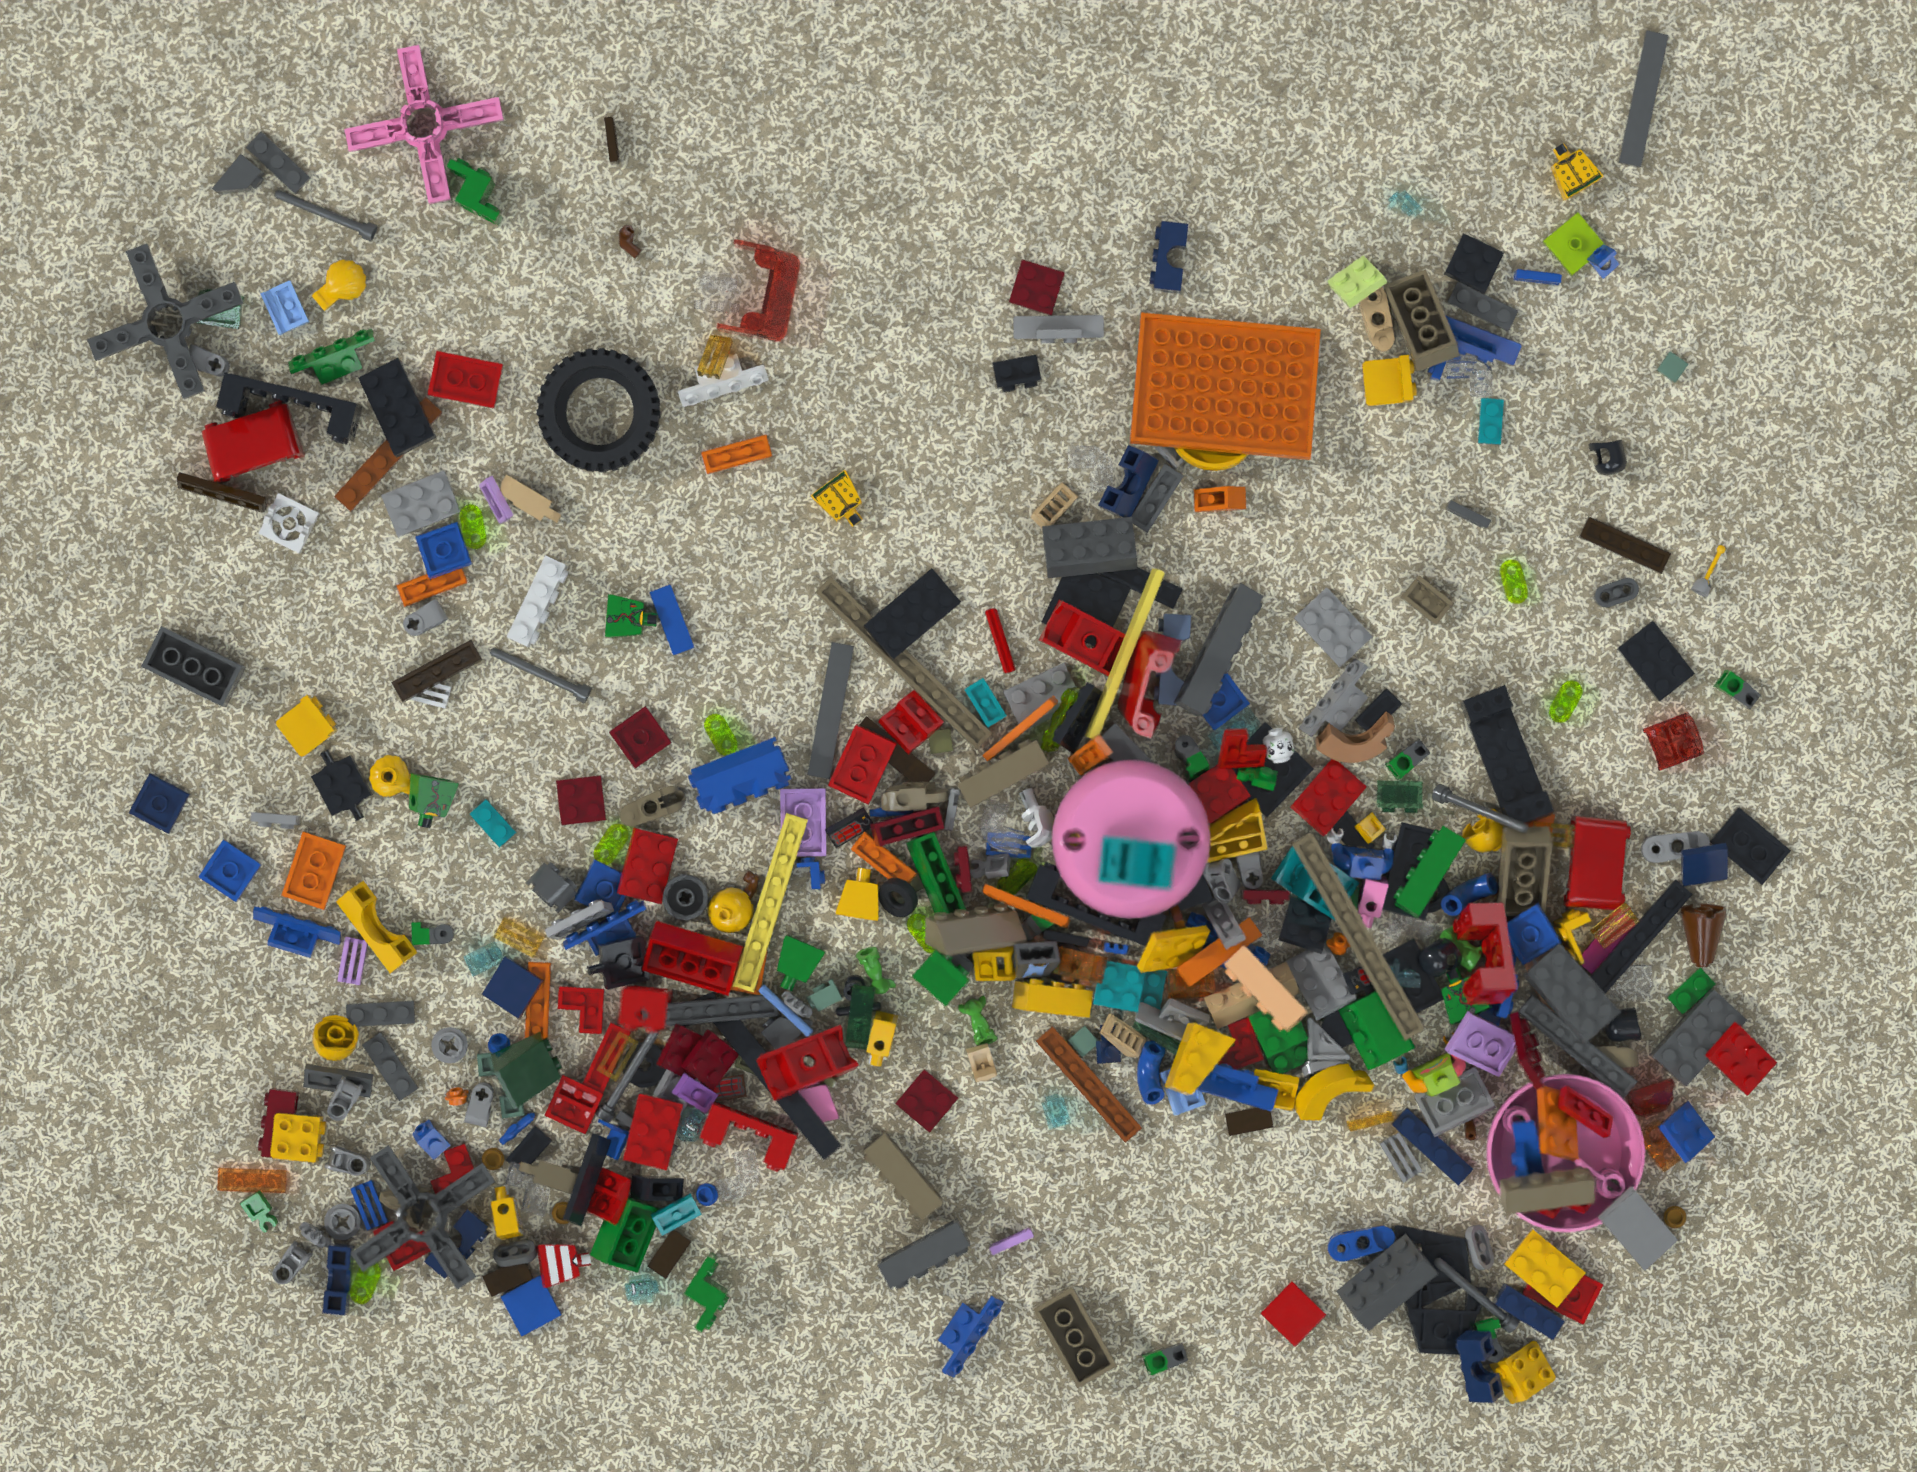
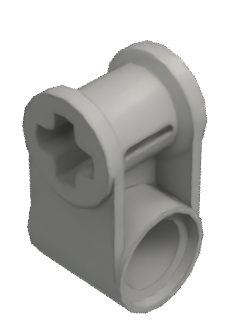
M190 344L189 350L197 371H204L219 377L224 376V372L227 373L229 371L230 365L227 359L211 353L209 350ZM214 362L221 364V368L213 367Z
M435 599L408 615L403 621V627L408 634L419 636L429 629L448 620V617L438 600ZM414 620L415 622H420L417 625V630H414L413 628L409 629V627L411 626L410 621Z
M1259 851L1236 856L1243 886L1248 890L1257 889L1263 882ZM1249 874L1258 877L1255 886H1252L1251 882H1246V879L1250 876Z
M1222 859L1216 863H1206L1203 874L1212 889L1214 897L1221 903H1229L1241 886L1232 863L1228 859Z
M342 1076L331 1097L327 1109L328 1116L336 1121L343 1120L357 1101L363 1085H356Z
M478 1083L473 1089L464 1123L487 1127L494 1095L493 1087L489 1083ZM482 1088L485 1089V1093L489 1094L484 1099L480 1098V1094L477 1093Z
M330 1145L329 1160L324 1168L355 1176L364 1174L369 1170L370 1160L367 1156L352 1152L346 1148ZM356 1159H360L364 1164L361 1171H357L353 1166Z
M294 1241L273 1270L272 1276L275 1282L287 1284L292 1281L313 1254L304 1251L297 1245L298 1242ZM282 1267L289 1270L290 1274L287 1280L281 1279L278 1275V1271Z

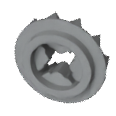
M785 991L781 995L784 998L783 1002L795 1013L803 1018L805 1016L810 1018L812 1009L789 991Z
M447 1027L439 1030L434 1035L431 1047L433 1054L438 1060L444 1063H455L465 1056L468 1044L466 1036L459 1029ZM455 1037L453 1045L458 1051L450 1049L445 1054L446 1045L441 1040L450 1041Z
M338 1204L330 1208L326 1213L324 1219L325 1229L331 1237L338 1240H347L358 1232L361 1217L357 1210L349 1204ZM336 1214L341 1218L350 1216L347 1220L348 1227L343 1225L337 1229L335 1228L339 1223Z
M303 1222L299 1226L301 1234L313 1244L321 1248H328L332 1243L328 1235L312 1224Z

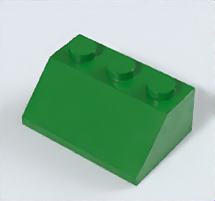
M1376 991L1360 997L1338 1010L1368 1071L1416 1048L1411 1038L1404 1040Z
M628 1196L622 1215L616 1225L603 1220L590 1256L605 1264L638 1273L656 1229V1224L650 1214L660 1210V1208Z

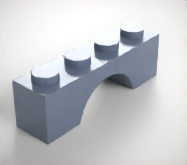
M1163 614V619L1159 618L1158 632H1162V635L1182 641L1190 638L1191 615ZM1172 667L1165 672L1155 671V677H1159V686L1154 688V699L1158 700L1159 705L1178 706L1174 704V701L1184 681L1174 674Z

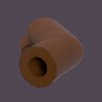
M625 225L619 231V246L636 259L642 250L633 244V227Z
M747 871L743 880L748 884L743 891L747 893L749 900H751L757 891L759 876L757 873L754 874L752 871Z
M1472 1119L1464 1123L1465 1137L1470 1141L1477 1137L1476 1126Z

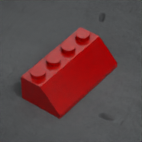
M656 921L649 939L642 971L729 996L743 946Z

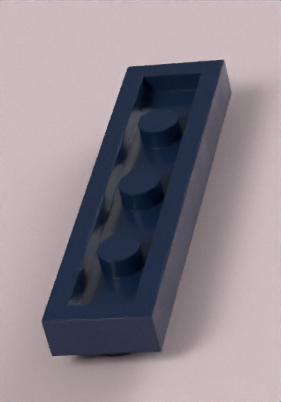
M1405 1108L1391 1123L1458 1186L1473 1170L1438 1136L1434 1137L1431 1130L1408 1108Z

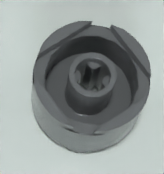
M550 862L548 865L543 863L525 883L527 886L532 883L534 886L532 891L549 907L553 905L558 907L555 911L559 913L577 894L575 891L577 886L568 877L564 880L558 875L560 870L553 863Z
M680 875L670 880L663 892V904L667 912L673 917L680 920H691L697 918L706 910L709 904V891L706 884L700 878L693 875ZM683 891L692 895L689 899V904L686 901L682 902L680 899L683 896Z

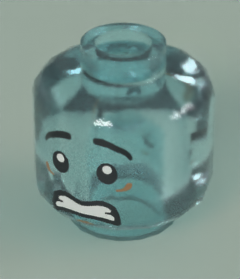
M686 1109L680 1116L677 1129L678 1138L682 1141L696 1142L707 1119L706 1115L699 1109Z
M650 1274L630 1277L628 1283H625L627 1300L632 1301L634 1305L652 1303L655 1300V1294L659 1293L657 1280H653Z

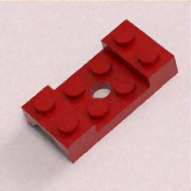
M1059 600L1039 641L1109 677L1126 634ZM1089 635H1093L1096 638V644L1092 648H1088L1085 645V639Z
M841 1024L760 1055L756 1060L774 1101L792 1095L798 1090L821 1081L851 1072L859 1066L858 1062L850 1056L845 1046ZM805 1056H809L814 1060L813 1067H807L804 1064L803 1058Z

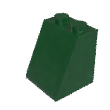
M541 1032L491 1054L494 1073L513 1110L561 1078L559 1070L562 1068L561 1062L557 1056L553 1057L550 1052L553 1050L548 1037L543 1038Z

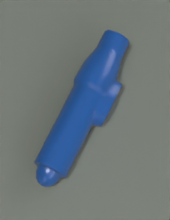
M881 807L869 809V817L901 816L912 813L913 810L884 811Z
M528 1113L516 1124L511 1125L499 1139V1142L504 1145L516 1137L519 1132L534 1120L535 1113Z

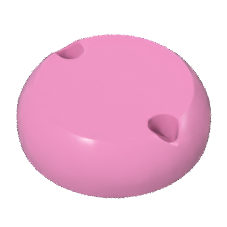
M1124 760L1108 763L1093 769L1070 788L1060 803L1055 816L1052 831V847L1061 877L1069 889L1081 901L1107 915L1120 918H1141L1155 915L1171 908L1186 897L1194 888L1208 860L1210 829L1201 801L1182 778L1155 763ZM1185 832H1191V833H1193L1194 836H1182V835H1183ZM1072 833H1077L1080 837L1068 836ZM1103 836L1176 844L1171 890L1098 882ZM1182 841L1194 842L1191 845H1185ZM1080 842V844L1077 846L1069 845V843Z
M1575 1074L1545 1076L1543 1078L1544 1086L1558 1090L1569 1086L1612 1115L1611 1134L1609 1137L1602 1138L1576 1120L1578 1160L1569 1161L1541 1153L1545 1173L1589 1168L1595 1179V1203L1592 1204L1585 1214L1568 1207H1563L1554 1219L1536 1211L1515 1214L1528 1223L1546 1230L1556 1232L1583 1231L1602 1224L1598 1216L1628 1188L1632 1186L1635 1190L1637 1189L1644 1168V1139L1640 1125L1629 1105L1608 1086L1594 1079ZM1531 1082L1525 1084L1507 1098L1499 1108L1489 1129L1486 1148L1487 1167L1491 1181L1499 1196L1500 1179H1508L1515 1176V1170H1517V1166L1512 1165L1511 1153L1515 1152L1512 1120L1514 1122H1522V1120L1516 1117V1115H1522L1524 1121H1535L1540 1145L1537 1090H1535ZM1610 1179H1616L1617 1185L1610 1181ZM1607 1185L1610 1186V1187H1611L1612 1189H1614V1190H1613V1191H1609V1190L1607 1189Z

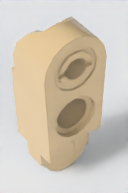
M1380 287L1373 292L1377 297L1375 301L1369 300L1367 296L1358 304L1372 347L1377 351L1386 352L1393 346L1395 338L1386 292L1383 287ZM1374 314H1379L1383 317L1382 325H1375L1372 322Z
M505 475L501 482V492L508 500L513 502L514 506L540 521L545 516L558 523L562 515L549 508L552 501L510 476Z

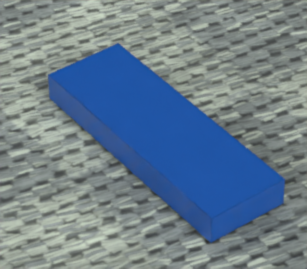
M671 584L649 592L673 656L695 648Z

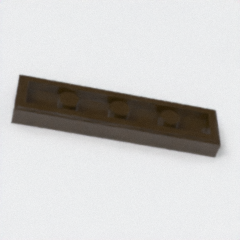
M178 473L177 485L179 489L261 513L265 512L267 504L266 497L185 473Z
M1591 517L1587 518L1579 536L1583 540L1659 574L1663 573L1671 553Z
M469 640L391 683L402 703L477 664L482 661V658L472 640Z
M867 716L859 724L896 742ZM897 743L888 763L911 782H929L936 773L912 753L907 754Z

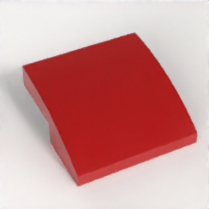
M913 690L901 699L892 710L879 719V724L907 754H910L944 724V721Z
M562 1075L544 1116L586 1134L604 1093Z
M602 1167L587 1212L616 1225L626 1205L631 1180Z
M1292 1281L1260 1313L1294 1347L1326 1316Z

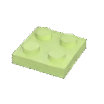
M1363 255L1341 272L1335 274L1327 283L1348 307L1352 308L1386 284L1387 281Z

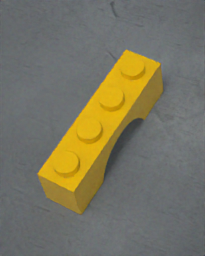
M363 880L348 890L336 903L388 972L392 973L418 952L405 935L391 933L382 925L375 908L377 898Z

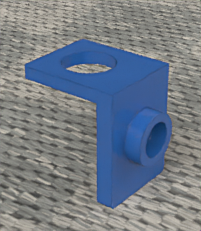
M1604 244L1587 258L1588 262L1602 279L1620 265L1614 257L1617 252ZM1610 260V266L1607 269H1600Z
M599 1119V1123L611 1129L607 1139L611 1140L607 1156L619 1160L628 1140L629 1132L617 1125Z

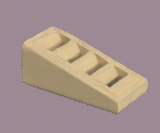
M1061 482L1032 513L1031 519L1041 528L1042 526L1054 525L1079 496ZM1062 492L1069 499V501L1066 502L1063 498H1061L1058 495V493ZM1053 498L1057 500L1063 507L1059 508L1052 501ZM1047 505L1057 513L1055 516L1045 508ZM1042 512L1046 517L1050 519V521H1048L1040 513Z
M1110 1013L1100 1031V1034L1126 1057H1138L1147 1041L1142 1034ZM1116 1025L1113 1033L1111 1034L1110 1032L1113 1026Z

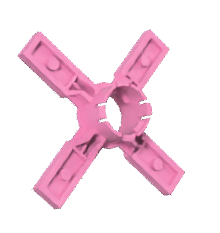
M415 45L397 49L408 106L404 105L402 107L400 118L344 129L349 152L406 140L410 145L417 147L428 203L434 204L452 200L439 143L445 138L449 130L503 121L500 98L496 97L442 108L438 103L430 100L420 46ZM420 108L435 110L436 122L439 126L433 129V136L429 135L425 138L416 139L409 134L407 121L415 110Z

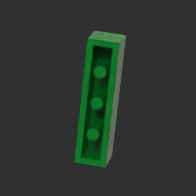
M1442 826L1440 831L1434 830L1429 839L1432 842L1429 849L1423 848L1417 858L1421 861L1418 867L1410 869L1406 876V879L1409 881L1405 888L1400 886L1394 895V898L1397 899L1395 906L1417 919L1466 841L1465 838L1445 826Z
M935 832L924 834L906 842L934 913L945 912L949 914L954 913L957 909L966 910Z

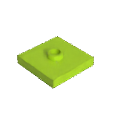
M1576 213L1543 241L1571 276L1587 264V258L1604 244L1579 213Z

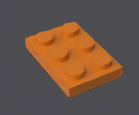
M303 831L281 896L325 910L346 845Z
M1544 1086V1088L1537 1090L1540 1153L1569 1161L1578 1160L1577 1122L1558 1108L1560 1090Z

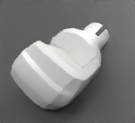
M1029 788L1019 793L1026 809L1021 816L1024 822H1030L1029 831H1038L1026 841V844L1032 848H1038L1052 840L1055 819L1046 806L1038 805L1033 789Z

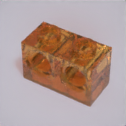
M1168 969L1166 975L1167 999L1204 998L1214 994V970L1189 987L1176 969Z
M1654 1119L1641 1129L1644 1147L1662 1172H1666L1682 1159L1674 1148L1673 1157L1670 1159L1664 1158V1150L1667 1147H1672V1145L1658 1128L1662 1122ZM1653 1129L1660 1131V1138L1657 1141L1650 1139V1132Z

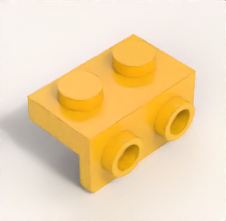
M1255 1069L1254 1075L1259 1076L1257 1084L1278 1089L1274 1108L1293 1111L1299 1077Z

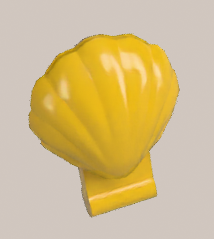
M342 259L330 265L329 270H327L326 284L316 291L312 297L324 311L329 309L339 299L353 300V298H359L366 287V275L362 267L354 261Z
M386 755L376 760L370 769L369 777L372 789L375 792L379 793L382 797H391L400 792L410 793L411 774L405 762L399 756Z

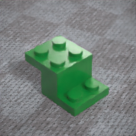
M450 158L447 168L451 173L465 179L455 202L459 207L500 226L503 220L500 210L496 206L487 203L495 186L490 173L480 168L475 171L470 166V163L460 158H457L456 161Z
M935 949L913 973L912 977L946 1007L970 981L967 977L969 972L960 964L957 967L950 962L952 960L950 955L946 956Z
M1260 1010L1248 1016L1272 1072L1283 1074L1309 1061L1308 1037L1300 1021L1287 1033L1284 1028L1280 1031L1271 1022L1274 1018L1268 1012L1264 1014Z
M712 1252L709 1253L684 1292V1295L706 1308L694 1327L701 1333L705 1328L707 1330L711 1328L717 1318L714 1313L717 1309L722 1311L729 1299L726 1296L728 1289L709 1278L719 1264L715 1262L718 1256Z

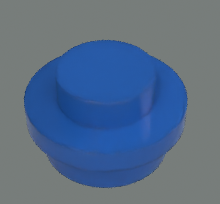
M497 1033L490 1037L488 1049L491 1053H495L510 1046L511 1043L506 1035Z
M704 1183L698 1187L696 1198L700 1204L710 1206L717 1201L718 1190L713 1184Z

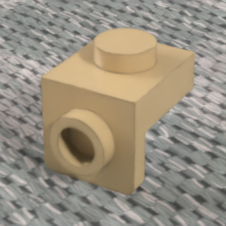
M988 1043L966 1049L976 1082L989 1081L997 1076Z

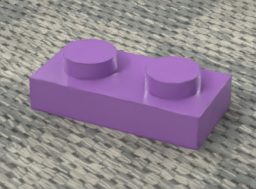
M685 1073L672 1091L673 1094L705 1114L718 1096V1094Z

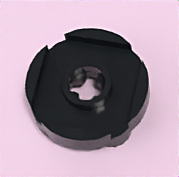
M643 1042L637 1043L627 1050L622 1059L623 1074ZM653 1044L645 1056L646 1061L651 1062V1066L647 1069L648 1071H643V1068L637 1069L630 1081L635 1086L641 1088L652 1087L663 1077L667 1069L656 1064L662 1053L659 1046Z

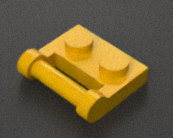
M1014 946L974 951L975 980H1014L1016 978L1012 958ZM997 957L1004 958L1003 970H998Z

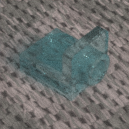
M1405 190L1401 194L1398 191L1395 192L1388 199L1390 202L1387 206L1389 211L1399 202L1402 204L1400 208L1409 217L1413 215L1416 218L1423 211L1420 205Z
M495 942L463 957L473 977L500 964L503 960L502 952Z
M1394 958L1393 965L1389 964V967L1399 985L1420 988L1421 978L1419 973L1411 969H1403L1402 972H1399V959Z

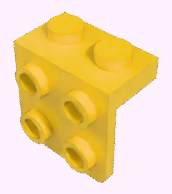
M1409 355L1363 362L1365 401L1368 406L1412 402L1413 396H1417L1416 383H1412L1411 374L1414 373V364L1412 360H1409Z
M311 695L304 696L300 699L301 702L276 721V726L298 755L302 757L306 756L337 732V729L334 727L337 725L334 719L329 714H324L321 710L323 707L316 696L312 697Z
M1570 909L1562 913V918L1553 921L1554 929L1561 938L1564 949L1579 965H1582L1585 962L1571 930L1590 922L1591 919L1586 912Z
M276 1114L274 1117L271 1157L274 1159L314 1163L319 1161V1157H323L324 1144H320L321 1135H325L326 1121H323V1116Z
M1536 1341L1529 1342L1509 1357L1502 1358L1499 1362L1489 1364L1493 1373L1500 1374L1504 1395L1511 1404L1529 1399L1556 1379L1553 1370Z

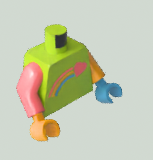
M1444 1036L1443 1041L1447 1046L1449 1041H1447L1446 1037ZM1448 1052L1409 1071L1407 1060L1404 1056H1401L1403 1062L1401 1065L1393 1061L1396 1073L1403 1074L1402 1078L1414 1093H1425L1430 1097L1460 1083L1459 1076L1462 1075L1466 1068L1464 1060Z

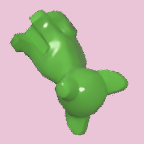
M1453 926L1440 934V938H1446L1458 947L1462 955L1461 965L1470 973L1482 954V946L1475 947L1467 940H1457V934L1454 932Z
M876 947L862 949L856 954V958H858L861 965H864L867 975L872 979V984L868 987L869 997H873L875 994H884L889 988L896 987L892 979L882 977V967L878 960L880 956Z
M981 996L979 999H970L965 1005L961 1004L958 1006L962 1014L971 1016L976 1046L985 1043L991 1044L998 1039L993 1029L989 1028L986 1018L981 1014L982 1009L986 1005L985 996Z

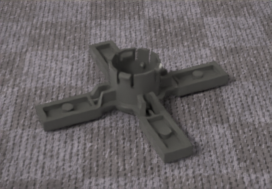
M147 243L126 251L148 306L143 311L141 320L127 323L87 339L95 361L147 341H152L156 345L164 347L168 362L184 400L205 392L185 337L191 335V324L244 304L236 282L181 303L177 299L169 298ZM171 306L173 311L179 309L182 314L183 323L178 334L164 339V336L158 338L155 325L151 323L157 314L155 312Z
M390 1145L370 1157L401 1204V1207L397 1211L398 1221L351 1252L362 1272H365L412 1239L417 1242H426L457 1290L475 1279L477 1276L445 1231L448 1213L459 1208L496 1182L484 1163H481L451 1185L433 1195L430 1193H420ZM419 1200H429L434 1212H438L437 1217L434 1219L437 1225L424 1234L413 1233L406 1223L408 1208Z

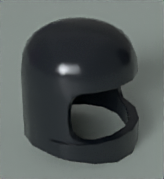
M1622 440L1588 444L1590 451H1595L1598 464L1595 465V469L1599 474L1614 475L1625 469L1627 459ZM1605 448L1609 451L1610 460L1607 463H1602L1600 449Z
M1440 938L1428 945L1419 955V963L1423 971L1434 977L1445 974L1447 970L1455 969L1462 962V955L1458 947L1446 938ZM1450 954H1454L1456 957L1454 965H1448L1447 957Z
M1636 1008L1619 1009L1621 1012L1605 1026L1608 1038L1614 1042L1625 1040L1640 1041L1642 1038Z

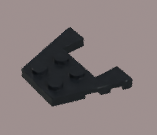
M1395 1225L1396 1240L1407 1234L1415 1244L1421 1243L1423 1254L1438 1273L1427 1283V1289L1422 1290L1421 1307L1461 1289L1457 1283L1435 1266L1434 1260L1436 1258H1441L1469 1283H1472L1467 1245L1464 1237Z
M1474 1286L1486 1296L1488 1292L1487 1287ZM1422 1288L1404 1302L1417 1352L1459 1355L1456 1348V1340L1466 1330L1473 1331L1474 1322L1482 1308L1481 1304L1465 1291L1464 1310L1421 1308Z

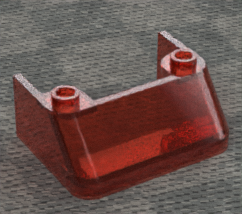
M734 239L735 248L755 251L754 259L756 264L761 268L770 269L761 313H746L741 319L740 328L717 323V329L720 332L770 342H780L787 335L800 270V261L792 253L767 245Z

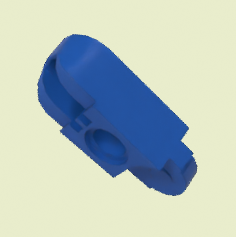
M1384 1225L1336 1233L1329 1239L1327 1250L1334 1260L1345 1262L1389 1248L1394 1243L1395 1234L1393 1230ZM1361 1236H1365L1369 1240L1368 1245L1364 1248L1357 1246V1240ZM1339 1244L1345 1245L1343 1252L1337 1250Z

